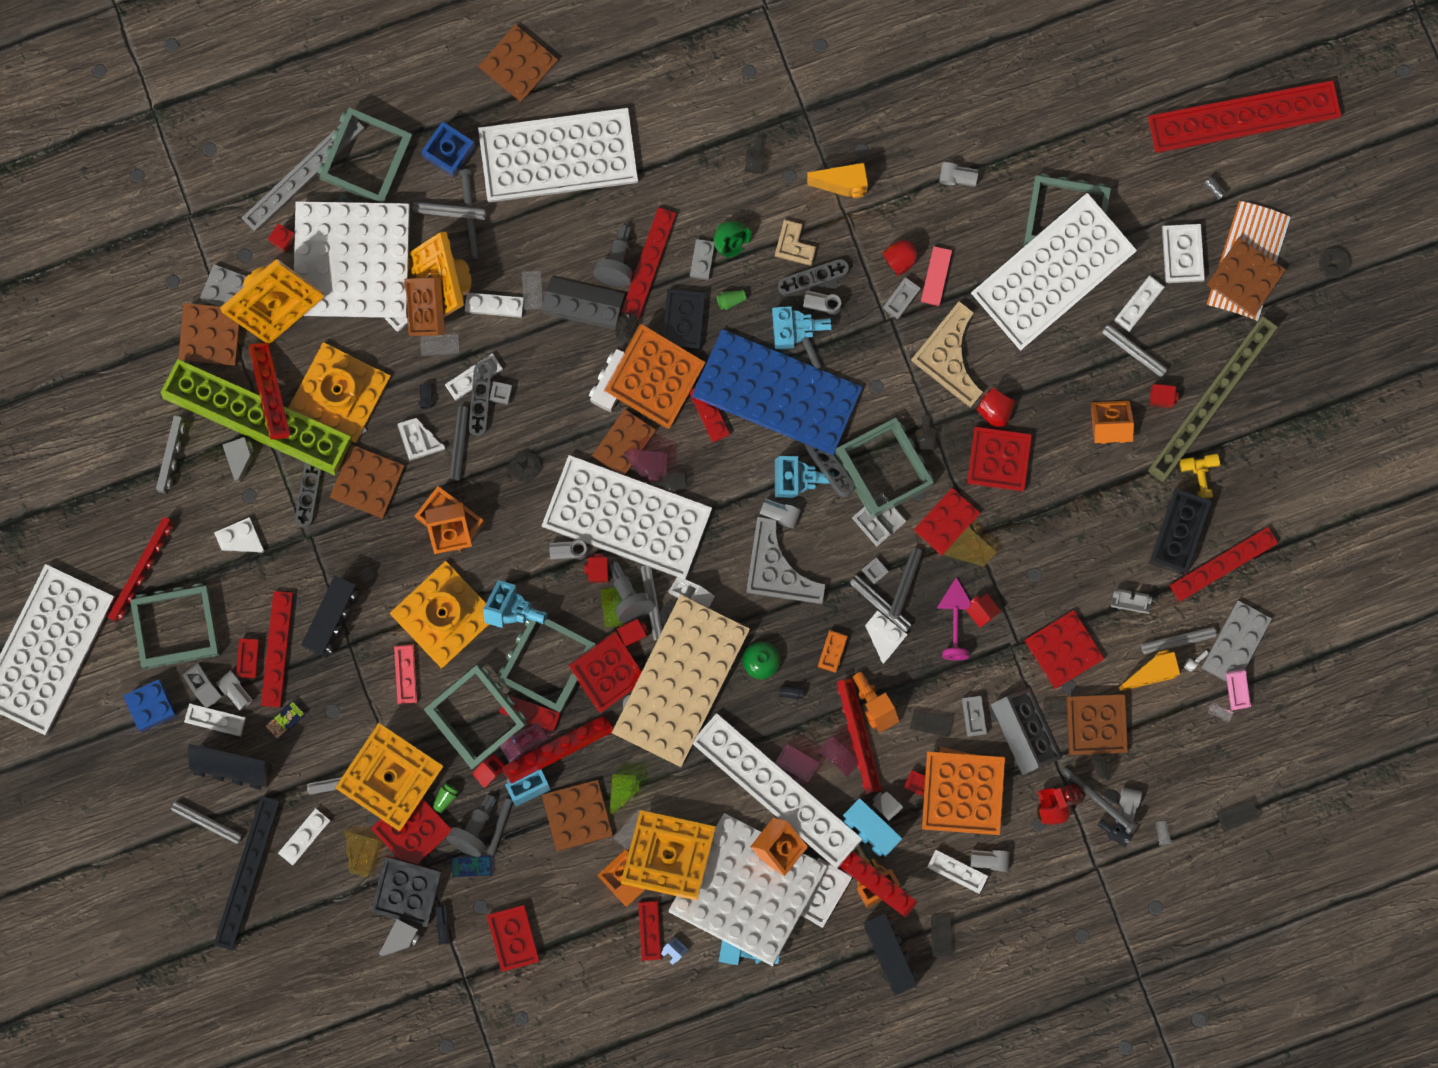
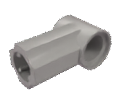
M944 162L942 163L939 182L945 185L961 184L976 187L978 170L959 167L955 163Z
M806 291L803 308L836 315L841 311L842 304L837 295H825ZM835 301L838 303V306L831 309L828 307V303Z
M765 498L760 515L775 519L786 527L795 528L801 510L794 506L782 505Z
M581 540L550 543L549 547L551 560H581L587 557L589 551L586 544ZM578 545L584 546V551L581 554L574 553V549Z
M231 670L216 682L221 691L226 696L228 695L240 711L253 701Z
M1122 787L1118 811L1132 823L1136 809L1140 804L1142 791ZM1116 820L1115 824L1122 825Z
M972 850L970 867L990 868L994 871L1008 872L1010 852Z

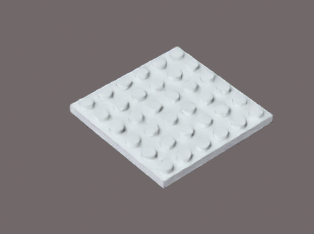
M296 202L294 272L321 290L325 296L303 316L407 318V298L404 279H408L410 204Z
M724 813L716 826L698 901L676 896L669 909V913L773 966L825 873L827 866L802 854L785 876L781 875L763 862L750 847L761 832Z

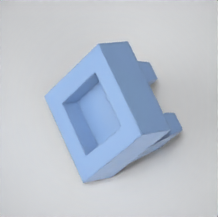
M674 937L663 948L661 954L663 956L667 953L673 957L670 963L673 965L689 949Z

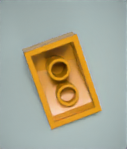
M864 163L808 172L807 185L847 197L861 198L864 194H867L868 187Z
M1165 650L1155 654L1151 661L1119 687V692L1177 678L1180 672L1175 652L1169 653V650Z

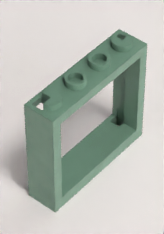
M349 107L347 112L343 111L339 121L342 122L340 129L336 128L332 136V139H335L333 146L329 145L326 150L325 156L328 158L325 164L321 163L318 169L319 179L374 203H384L412 134ZM351 116L402 137L378 195L327 174Z
M1047 174L1035 176L1023 245L1026 246L1036 237L1032 235L1040 185L1103 195L1101 209L1105 214H1107L1111 188L1100 183L1090 185L1087 181L1083 180L1072 182L1065 177L1054 179L1050 178L1051 176Z
M896 418L836 448L834 453L843 469L853 481L854 489L871 519L932 488L934 479L931 476L932 473L924 467L925 462L920 454L917 455L914 450V442L911 438H907L904 433L906 432L904 425L902 426ZM892 431L923 484L878 507L847 453Z
M195 584L192 585L191 589L179 587L174 588L173 592L157 591L154 592L153 596L147 597L146 594L135 596V599L130 600L141 668L150 669L220 656L210 591L207 586ZM202 594L210 647L147 659L138 605Z
M546 619L544 625L585 645L586 648L583 653L596 645L549 619ZM528 620L525 622L527 628L524 633L520 632L516 639L518 644L515 650L511 649L507 656L509 661L506 667L502 666L498 673V677H500L499 682L561 714L578 683L573 673L556 704L507 679L537 623L536 621Z
M481 665L473 667L424 709L471 769H476L483 761L492 756L529 725L526 722L525 714L522 711L518 712L514 707L515 702L512 698L504 695L502 692L503 687L500 683L493 681L490 677V671ZM476 674L517 724L478 757L474 755L437 708Z

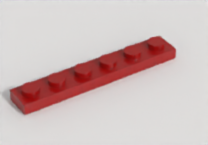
M658 207L621 311L622 315L637 320L640 319L676 213Z
M268 343L249 344V353L270 440L289 438L290 431Z
M163 516L107 618L116 623L124 618L127 612L125 608L128 603L131 604L130 600L135 598L136 593L134 592L137 587L143 584L145 572L153 566L155 561L153 558L156 552L159 553L162 550L165 536H169L172 532L173 522Z
M1269 527L1174 582L1169 587L1178 602H1181L1277 545L1278 542Z
M273 591L261 706L281 708L293 593Z
M853 679L837 681L838 693L843 703V712L848 722L847 728L853 741L852 747L858 760L857 766L863 779V788L866 794L882 791Z
M603 715L501 767L502 771L512 784L611 734L613 727Z
M853 852L839 866L905 918L918 903Z

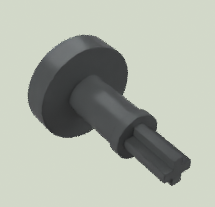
M626 225L620 226L617 240H614L612 243L609 259H602L596 262L593 274L599 281L617 287L627 286L630 283L632 270L623 264L629 249L627 242L631 232L630 227Z
M617 562L609 565L608 568L615 580L613 585L622 599V602L615 609L619 621L630 623L647 616L654 608L651 596L648 593L636 594L630 578L624 575L620 565Z
M487 794L480 807L474 809L473 815L464 830L451 828L446 837L449 843L468 855L480 857L485 849V845L477 837L485 823L488 822L490 818L488 814L496 799Z

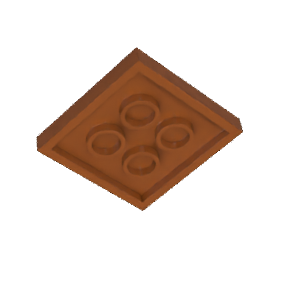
M515 24L478 67L522 103L556 65L558 59Z
M1238 237L1206 285L1254 317L1286 269Z
M440 277L404 279L409 336L445 335L446 325L443 317L444 304L442 301Z
M183 303L178 359L236 366L240 325L223 314L220 306Z
M351 445L330 498L384 519L405 466Z
M1125 695L1066 697L1069 755L1128 753Z
M598 780L542 795L556 851L613 836Z

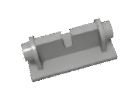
M1114 590L1111 607L1136 611L1138 613H1150L1152 597L1149 594L1135 592V596L1131 597L1132 591Z

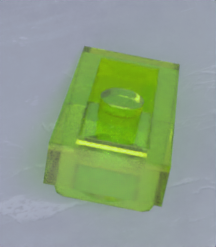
M617 589L600 590L605 628L624 626V623L619 621L615 612L616 607L621 603V597Z

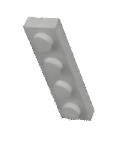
M173 417L156 490L160 493L167 494V489L170 490L172 486V478L170 477L177 465L175 456L176 452H180L181 441L179 440L186 428V423H184L182 417Z

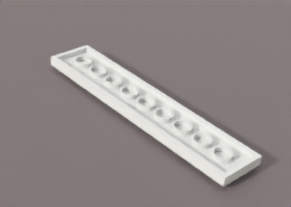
M717 713L696 736L693 745L778 819L788 821L801 839L836 869L862 841L861 837Z

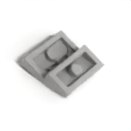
M883 492L874 498L878 507L890 502ZM864 506L852 517L876 547L907 522L896 507L871 519Z

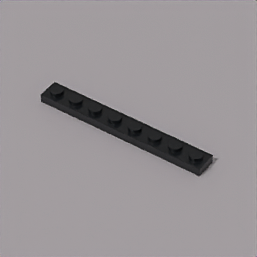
M263 796L260 797L213 944L215 946L231 951L234 949L280 801Z

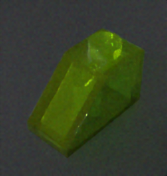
M613 774L610 814L618 812L635 797V792H639L640 781L636 780V776Z

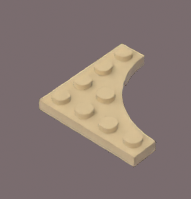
M958 302L911 361L971 408L983 392L973 383L965 370L961 344L965 327L974 313L961 302Z

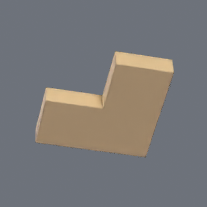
M784 219L775 257L811 266L816 246L798 242L803 224Z

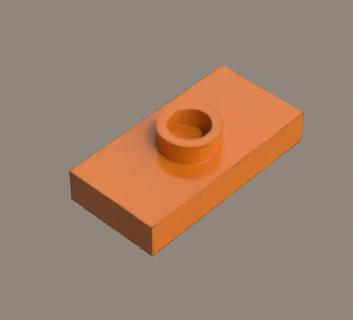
M829 630L818 664L819 668L836 673L848 637L847 635Z

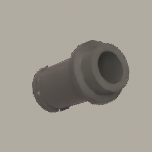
M1211 176L1204 182L1205 188H1208L1219 200L1227 191L1216 181V177Z

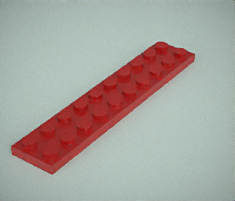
M1332 80L1149 115L1147 118L1154 151L1157 154L1341 118L1334 81Z

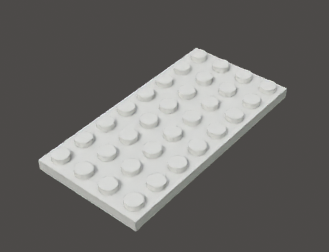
M628 108L478 128L488 203L638 183Z
M1086 193L973 290L971 294L1021 351L1137 250L1091 196Z
M568 455L542 527L575 540H581L586 544L640 564L648 565L651 568L678 578L686 579L712 508Z
M45 564L0 654L1 715L47 736L115 599L114 596Z

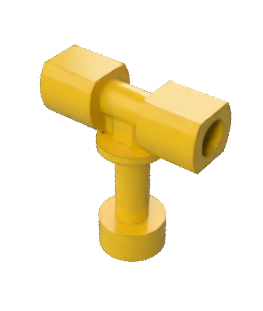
M1219 455L1204 456V459L1194 460V458L1181 459L1179 461L1181 472L1193 471L1194 474H1198L1200 491L1197 492V496L1205 499L1213 498L1212 490H1208L1205 473L1209 471L1208 468L1220 466Z

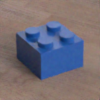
M442 121L421 153L423 158L455 178L458 171L475 149L474 141Z
M159 679L123 695L138 731L142 733L177 717L163 682Z

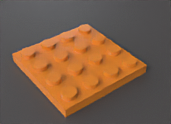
M640 324L603 391L663 427L670 429L705 362Z
M927 752L922 830L1000 835L1005 757Z

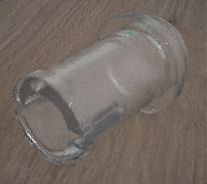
M1212 702L1207 712L1223 719V722H1229L1233 715L1231 708H1224Z
M1167 820L1155 822L1156 826H1154V829H1157L1159 845L1172 843L1168 830L1170 825L1167 824Z

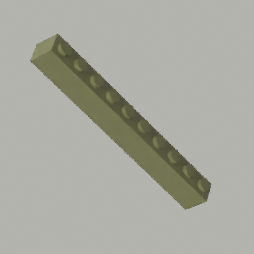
M1263 316L1154 461L1148 470L1149 473L1164 482L1278 328L1276 325Z

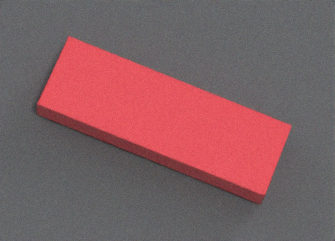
M933 246L921 302L936 306L940 305L952 250Z
M414 645L394 646L398 704L418 703Z

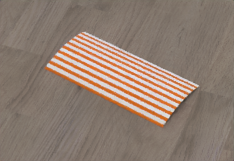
M1239 201L1220 263L1238 237L1276 263L1290 216L1259 205ZM1211 289L1206 304L1246 316L1258 321L1263 307L1262 304L1256 315L1252 317L1213 289Z

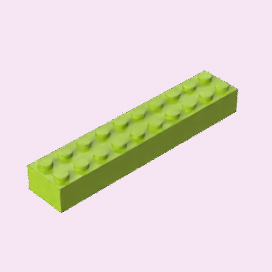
M177 359L161 390L163 399L335 476L352 443L351 436L284 407L290 436L289 438L270 440L259 395Z

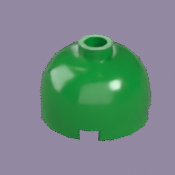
M729 220L717 226L713 241L715 248L723 257L732 258L744 250L741 247L745 242L749 244L752 234L740 221Z
M763 641L755 642L748 646L742 659L746 673L758 680H765L774 676L781 662L780 654L776 647L769 642Z

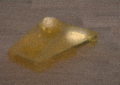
M968 527L947 549L944 555L984 567L997 552Z
M344 830L347 844L346 853L349 858V873L370 878L381 841Z

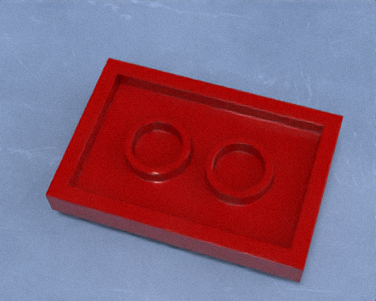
M951 488L913 531L942 556L980 515V512Z
M525 905L486 915L501 972L540 962Z

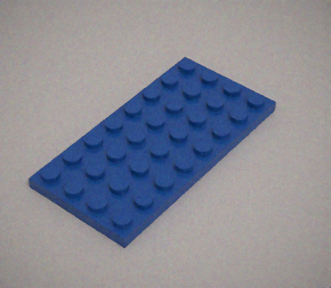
M722 329L692 397L834 455L860 395L862 386Z

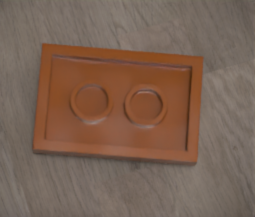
M624 409L592 457L614 472L625 476L656 430Z

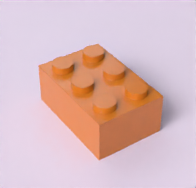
M437 486L414 517L427 527L425 510L458 504L460 502ZM464 506L472 541L485 522ZM466 548L457 549V550H458L460 553H463V551H464Z

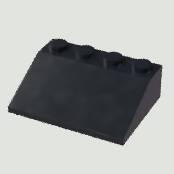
M193 744L188 745L189 769L194 771L193 775L205 777V774L213 775L212 779L224 782V778L231 779L232 784L240 786L244 782L250 784V788L261 790L262 787L267 788L273 766L268 762Z

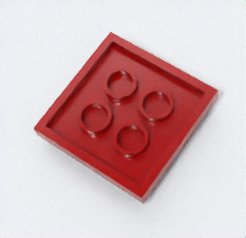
M974 427L967 484L1024 492L1032 435Z
M1074 610L1024 640L1054 690L1104 660Z
M612 632L568 664V667L599 713L632 691L642 672L616 632Z
M423 798L400 831L382 819L371 827L372 831L397 858L417 864L432 852L447 837L451 830Z

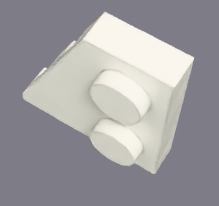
M417 418L398 423L409 461L445 450L444 445L440 444Z
M250 517L214 532L222 551L265 552Z
M879 611L865 625L883 664L907 636L905 632Z

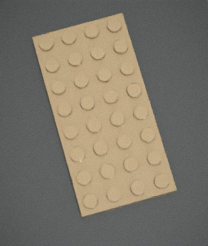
M680 594L612 733L681 767L750 628Z

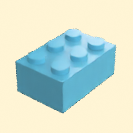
M860 798L842 817L845 819L843 823L851 830L854 828L865 844L869 842L873 846L871 850L879 857L881 855L886 857L902 840Z

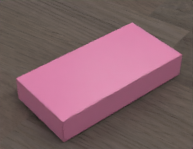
M1239 669L1225 672L1231 710L1251 707L1246 670Z

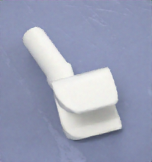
M1205 650L1195 661L1189 658L1183 667L1193 671L1198 663L1209 653Z

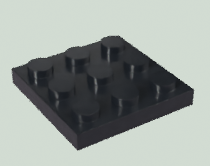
M386 855L371 912L427 927L442 870Z

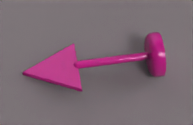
M955 578L937 607L938 609H954L953 648H947L942 652V658L946 660H966L969 658L968 650L958 648V609L966 610L971 604L957 578Z

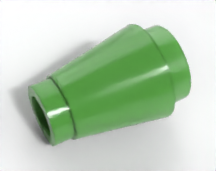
M743 289L721 292L717 295V302L721 310H728L746 300Z
M445 783L444 786H441L432 807L442 813L457 798L458 790Z

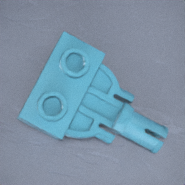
M791 307L772 308L775 350L794 348L795 343L801 342L806 337H813L812 332L831 330L830 318L813 320L811 319V314L804 315L799 311L792 310Z
M778 456L775 459V497L794 498L807 489H815V485L812 484L830 483L822 472L814 471L815 466H807L805 463L798 461V456Z
M500 580L497 581L483 608L485 623L503 628L505 623H524L528 620L544 624L548 613L531 608L532 604L517 594L516 585Z
M514 743L508 744L511 753L506 745L502 747L509 763L520 758ZM541 769L512 784L507 779V784H505L515 807L550 790Z
M722 940L719 962L738 965L739 957L756 959L755 963L757 964L762 961ZM779 956L775 961V964H778Z

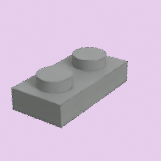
M696 239L690 271L691 278L709 280L715 246L714 242Z
M905 277L883 306V309L896 319H899L921 288Z
M981 696L962 698L967 737L986 735Z

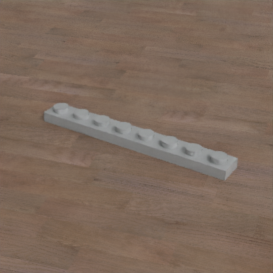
M351 116L335 157L365 130L353 116ZM334 131L242 217L243 221L255 233L318 174L321 163L325 164L328 158L325 156L328 146H333L335 139H332Z

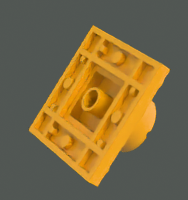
M440 232L409 252L408 276L409 278L440 277L442 301L444 304L443 317L464 305L463 296L467 295L471 288L470 270L464 260L452 257L447 232Z
M276 259L269 266L260 267L252 271L245 278L244 287L222 305L220 309L223 314L269 345L325 296L321 290Z
M323 342L288 409L351 436L352 442L356 444L391 376ZM341 388L340 392H335L336 389Z
M446 561L390 612V615L441 669L448 665L490 625L484 621L483 608L486 603ZM442 610L446 611L444 616L439 615Z
M378 723L335 786V789L400 831L443 766ZM386 774L391 776L390 781L385 780Z
M640 810L621 884L698 901L716 826Z

